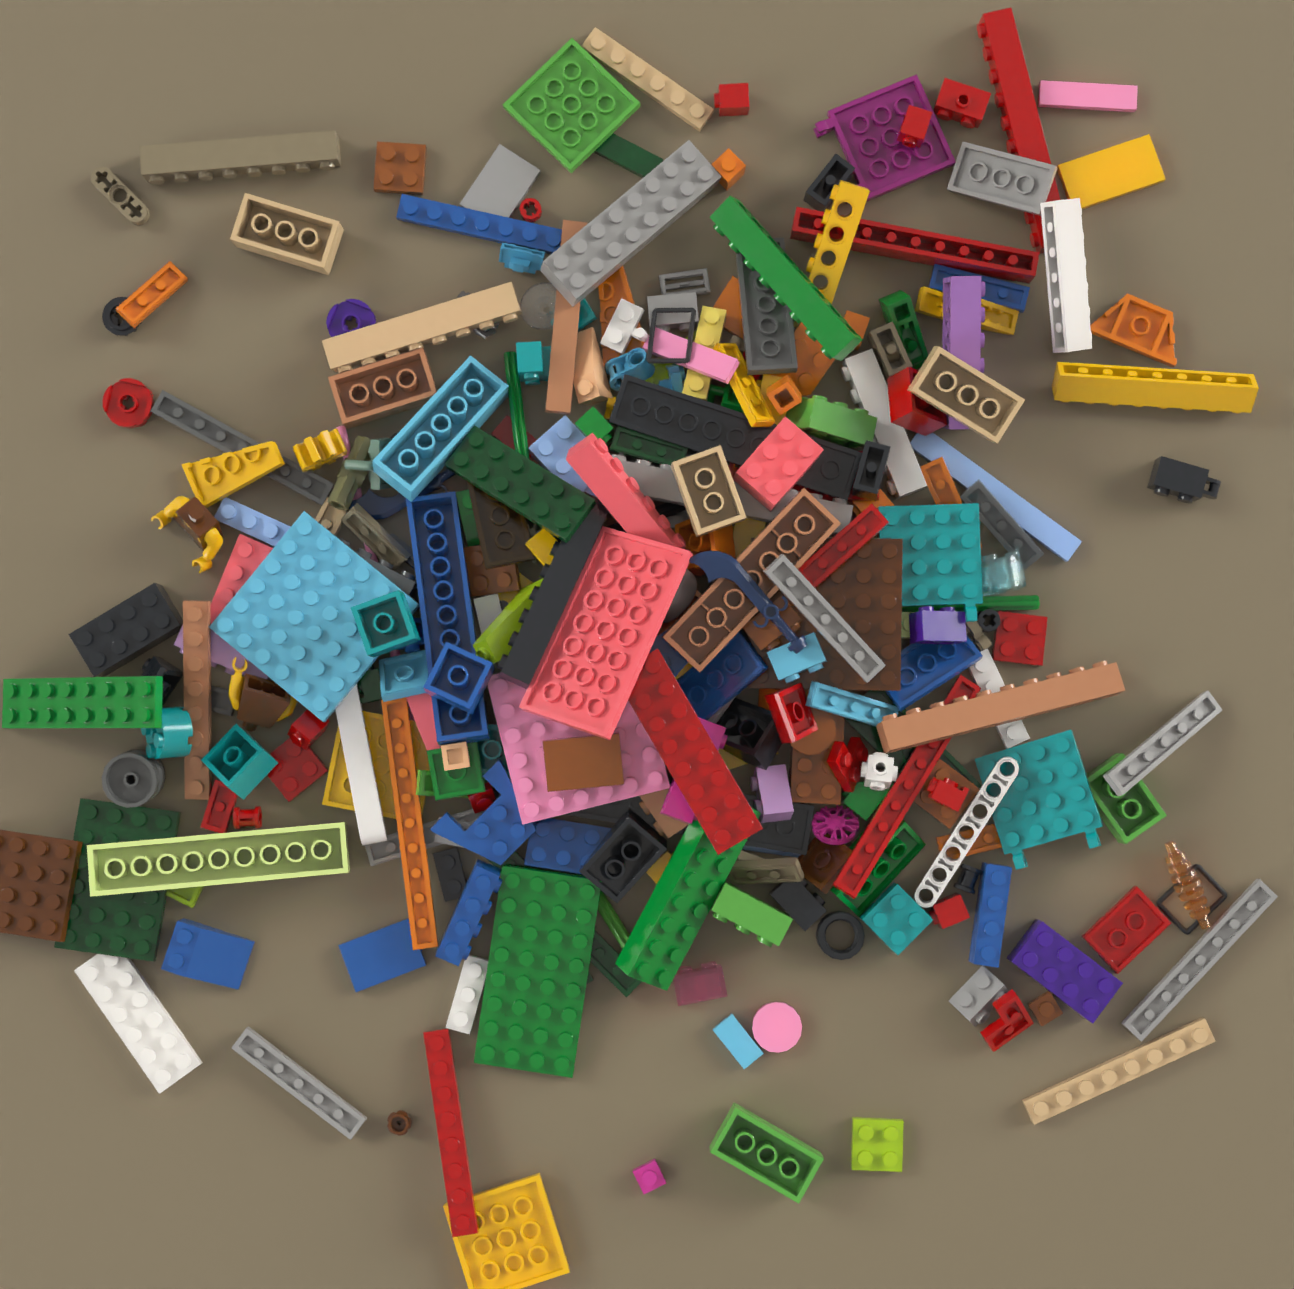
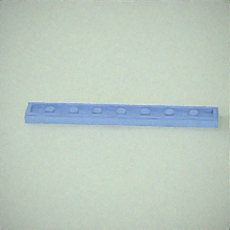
M917 433L911 440L910 444L913 451L928 462L943 456L952 479L965 489H968L979 479L1029 536L1065 562L1071 558L1082 543L1073 534L936 434L931 433L924 436Z

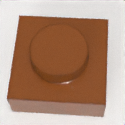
M1049 991L1027 1003L1040 1026H1044L1063 1014Z

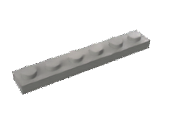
M784 554L777 557L763 571L865 682L868 683L886 666Z
M1208 690L1202 692L1103 775L1104 779L1117 796L1124 795L1222 711L1221 707Z
M249 1026L232 1046L234 1051L350 1140L367 1119L365 1115Z

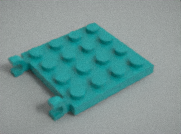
M979 503L879 506L877 509L889 522L878 533L879 539H903L902 607L964 605L966 622L977 621L975 604L983 603Z
M1071 729L975 759L982 785L1001 758L1012 757L1019 765V772L992 814L1004 855L1012 853L1016 870L1028 867L1023 849L1085 832L1089 849L1102 846L1096 828L1103 827ZM1009 761L1003 762L1000 765V771L1004 775H1011L1015 770L1014 765ZM990 783L986 791L991 796H997L1001 793V787L997 783Z

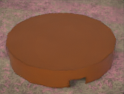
M811 708L818 730L796 742L790 743L791 747L799 753L807 755L820 754L827 750L834 742L836 735L835 721L830 713Z

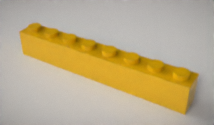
M1057 362L1051 386L1054 400L1061 402L1105 403L1113 406L1120 404L1133 405L1135 407L1151 406L1161 409H1198L1210 412L1230 411L1232 413H1251L1259 389L1254 374Z

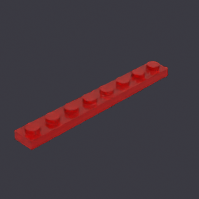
M446 1028L423 1032L452 1237L476 1234L479 1231L450 1030Z

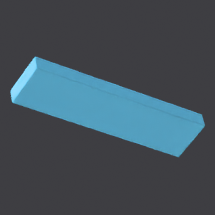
M814 681L811 682L805 706L875 727L883 721L882 717L894 713L898 715L899 711L894 705Z

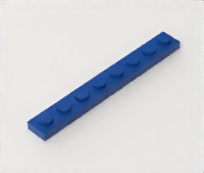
M401 195L396 216L397 220L498 243L537 249L547 254H552L561 245L562 229L410 195Z

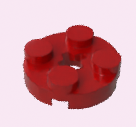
M123 378L118 380L119 382H116L113 386L110 385L104 393L102 403L103 409L110 420L123 428L144 426L152 415L151 409L154 406L152 392L142 382L132 378ZM129 397H132L134 406L126 410L123 401H128Z

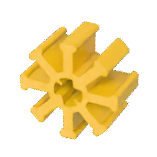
M333 429L330 432L328 430L322 431L317 437L312 438L310 436L304 439L303 443L293 446L294 454L302 472L320 469L326 463L330 465L336 462V459L345 457L347 455L346 452H348L338 429Z

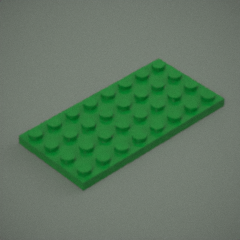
M503 864L500 878L502 883L498 891L474 1063L573 1078L601 890L584 876Z

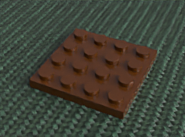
M0 829L1 933L65 942L83 842Z

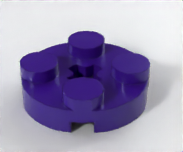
M347 299L331 308L326 324L330 336L335 337L376 324V317L366 303L357 299ZM352 318H355L358 326L348 330V326L345 324L346 321H351Z

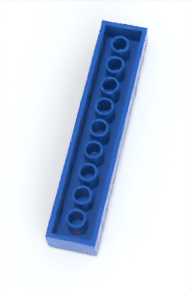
M455 491L417 496L412 502L406 498L428 675H430L446 642L476 655V651L472 646L477 640L460 511ZM484 692L473 714L431 696L436 737L440 747L441 745L461 742L469 743L490 740Z

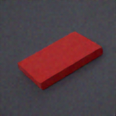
M1134 886L1081 937L1116 974H1119L1171 922L1137 886Z

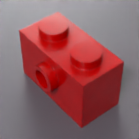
M944 78L933 112L939 119L945 121L954 120L960 122L966 128H978L983 120L991 93Z

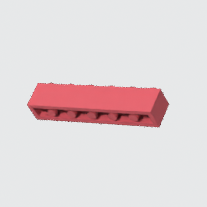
M591 433L568 450L566 461L627 533L685 549L686 543L683 537L671 529L670 522L666 516L660 515L657 512L652 499L649 496L643 495L639 490L637 481L624 472V467L620 460L610 455L607 445L601 438L597 439Z

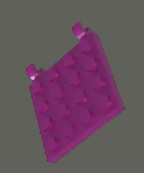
M917 74L831 109L827 112L828 119L815 123L816 127L813 130L817 138L834 130L848 163L855 167L853 175L858 186L870 190L867 201L954 166L956 163L934 112L932 113L924 141L920 148H909L904 146L902 142L897 141L904 115L909 105L933 112Z

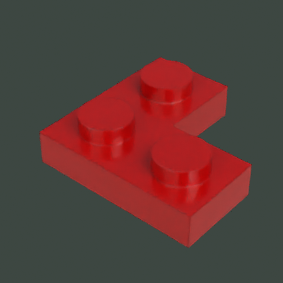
M851 737L847 747L844 742L834 741L827 759L828 765L844 792L854 791L857 782L860 780L862 762H866L868 759V750L860 737Z
M1013 989L992 1003L1000 1018L980 1032L993 1052L1034 1024Z

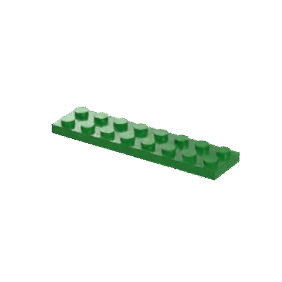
M163 676L3 679L2 728H162Z

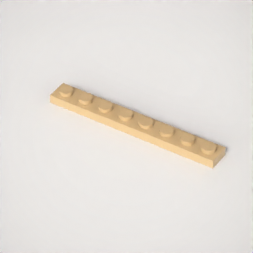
M1201 1017L1031 1095L1022 1101L1032 1123L1035 1125L1216 1041L1206 1019Z

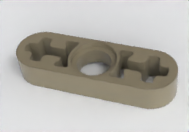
M98 167L93 170L91 174L93 185L132 224L141 226L148 222L150 218L149 209L108 168ZM101 175L105 176L113 185L110 189L99 179ZM119 190H124L127 193V197L123 202H116L114 199L115 193ZM132 204L137 210H141L142 216L139 218L134 216L135 214L128 207Z

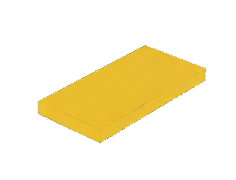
M1150 134L1057 165V172L1067 199L1080 198L1082 209L1162 183L1166 180Z

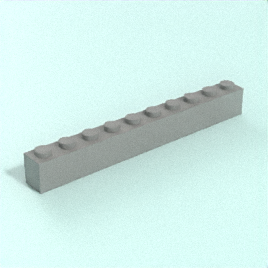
M611 455L613 458H618L624 467V472L637 481L639 490L644 496H649L655 501L685 506L671 465L661 464L659 468L650 466L651 462L636 459V463L626 461L624 456ZM734 481L746 517L768 523L798 493L797 490L791 489L770 512ZM810 493L841 523L831 535L838 534L850 523L853 505H848L847 500L833 498L832 501L823 500L822 495Z

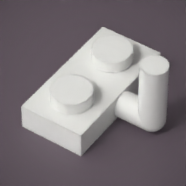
M621 298L600 344L623 355L632 337L645 342L649 337L648 333L643 328H636L645 310Z

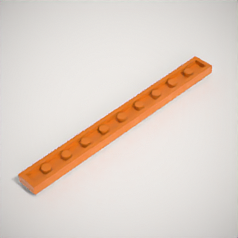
M406 697L386 702L381 700L413 950L438 947L420 795H416L417 770L408 702Z

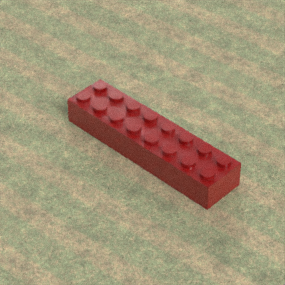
M659 649L652 651L647 656L628 701L719 855L762 830L763 827Z

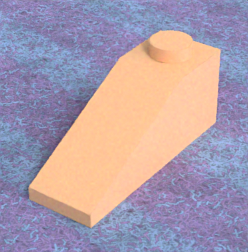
M593 327L580 331L577 334L573 379L578 403L591 406L606 401L608 398H613Z

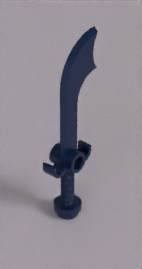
M449 469L444 470V472L442 471L432 479L418 496L427 495L440 488L445 489V493L448 492L443 482L456 474ZM369 488L362 497L352 500L349 510L358 503L375 520H380L405 508L407 503L406 498L400 493L393 497L384 498L377 496Z
M705 551L690 558V563L696 564L705 572L708 582L718 578H726L739 586L765 618L763 625H758L756 621H752L754 626L763 628L768 624V619H770L790 642V645L787 647L790 652L794 651L797 654L807 646L804 635L797 637L779 615V611H784L788 607V600L782 596L781 599L784 600L785 605L779 609L736 559L720 551Z

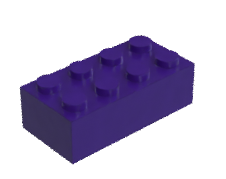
M1035 919L1006 958L1091 1023L1095 1022L1123 984L1038 919Z

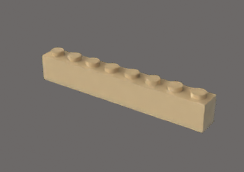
M508 282L322 340L330 369L340 374L353 370L354 366L361 364L365 366L375 363L377 359L400 355L399 352L413 351L422 348L423 345L433 343V345L445 343L448 337L454 335L457 338L470 335V330L473 329L487 330L494 327V323L502 320L504 323L513 322L518 319L519 315H522V310L515 287L512 282Z

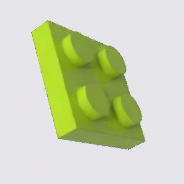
M852 1117L851 1169L902 1172L903 1119Z

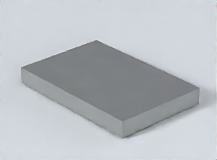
M499 144L461 201L460 207L511 218L541 171Z

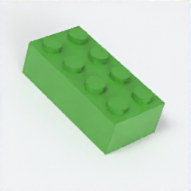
M735 1102L709 1146L710 1153L798 1204L824 1160L822 1153Z

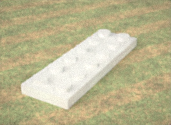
M96 954L74 970L159 1094L203 1063L130 958Z

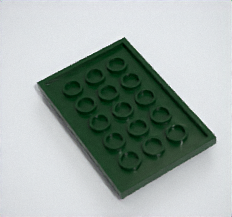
M80 798L73 840L83 842L65 942L55 941L54 948L156 961L167 890L90 897L87 845L177 837L181 812L140 806L126 808L112 802Z

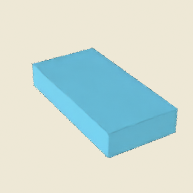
M732 1013L713 1028L715 1034L743 1069L747 1068L764 1054Z

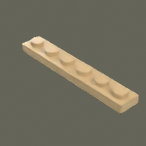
M596 27L581 47L595 60L699 132L714 113L712 107Z

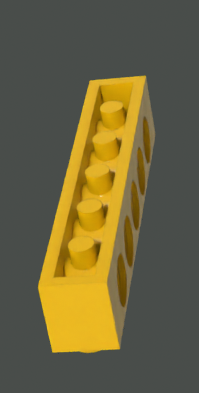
M840 180L839 185L834 184L829 199H832L833 203L830 210H825L821 222L825 224L823 234H817L813 246L817 248L815 258H809L806 272H809L808 278L812 283L818 275H823L827 278V284L824 287L817 288L831 304L870 192L868 188ZM847 202L852 206L851 212L846 216H842L837 212L839 204ZM833 227H840L844 231L843 236L838 240H834L829 236V232ZM826 251H832L835 254V260L830 264H826L821 260L822 254ZM794 320L793 327H797L799 323Z

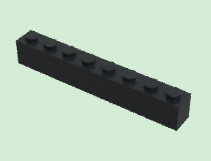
M585 491V494L595 499L596 505L568 543L562 540L561 542L555 541L549 554L553 556L550 565L545 563L539 575L540 578H543L540 587L534 586L529 600L533 601L529 610L524 608L518 622L522 623L519 633L513 632L508 642V645L512 646L508 655L503 653L497 668L501 669L499 677L525 689L528 688L608 514V510L602 502Z

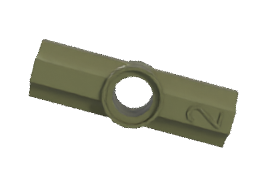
M359 435L355 439L348 457L344 459L336 476L338 479L327 502L331 506L347 511L350 507L357 488L359 489L368 471L347 470L344 463L347 459L370 461L371 458L368 450L371 439Z

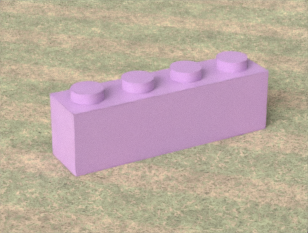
M183 625L174 643L175 646L181 648L179 652L182 654ZM211 630V666L216 668L217 664L226 667L224 672L234 675L235 670L232 667L233 658L236 657L235 666L241 668L245 664V657ZM246 659L247 669L242 672L243 675L247 673L272 681L271 678Z

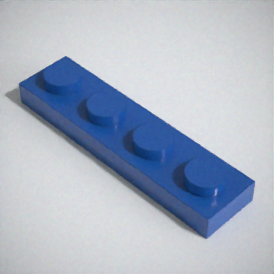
M938 264L933 266L928 288L943 292V278L950 276H981V282H985V296L981 297V299L1017 310L1021 313L1025 310L1030 287Z

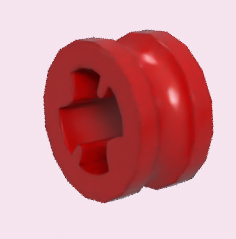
M527 198L521 202L519 210L523 220L533 223L540 219L542 209L538 200ZM529 205H534L536 214L532 212V216L527 215L525 208H530Z

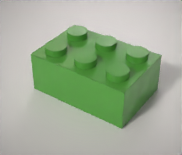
M813 395L812 398L802 397V402L788 410L786 417L805 434L850 449L864 448L866 440L873 442L877 417L868 415L869 411L859 408L852 410L848 408V404L842 402L830 403L827 402L826 397Z
M1115 753L1086 775L1101 819L1118 843L1127 844L1167 815L1142 779L1124 795H1116L1103 777V775L1126 757L1123 753Z
M726 881L711 907L713 917L724 923H727L728 920L734 922L736 929L746 935H749L750 932L757 934L756 938L758 941L769 947H772L773 944L780 945L793 920L785 912Z

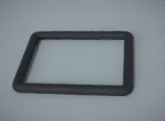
M655 308L653 310L646 357L648 363H688L690 361L696 310L694 308ZM657 313H691L686 358L651 359Z
M1195 864L1158 899L1157 906L1184 934L1188 935L1227 898V893L1201 865ZM1198 869L1222 896L1186 929L1162 903Z

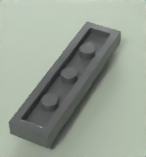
M979 479L960 494L961 499L966 504L979 503V519L1024 570L1044 555L1043 551Z

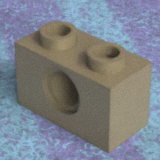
M893 322L869 332L867 336L868 343L871 349H873L886 382L887 378L907 367H913Z

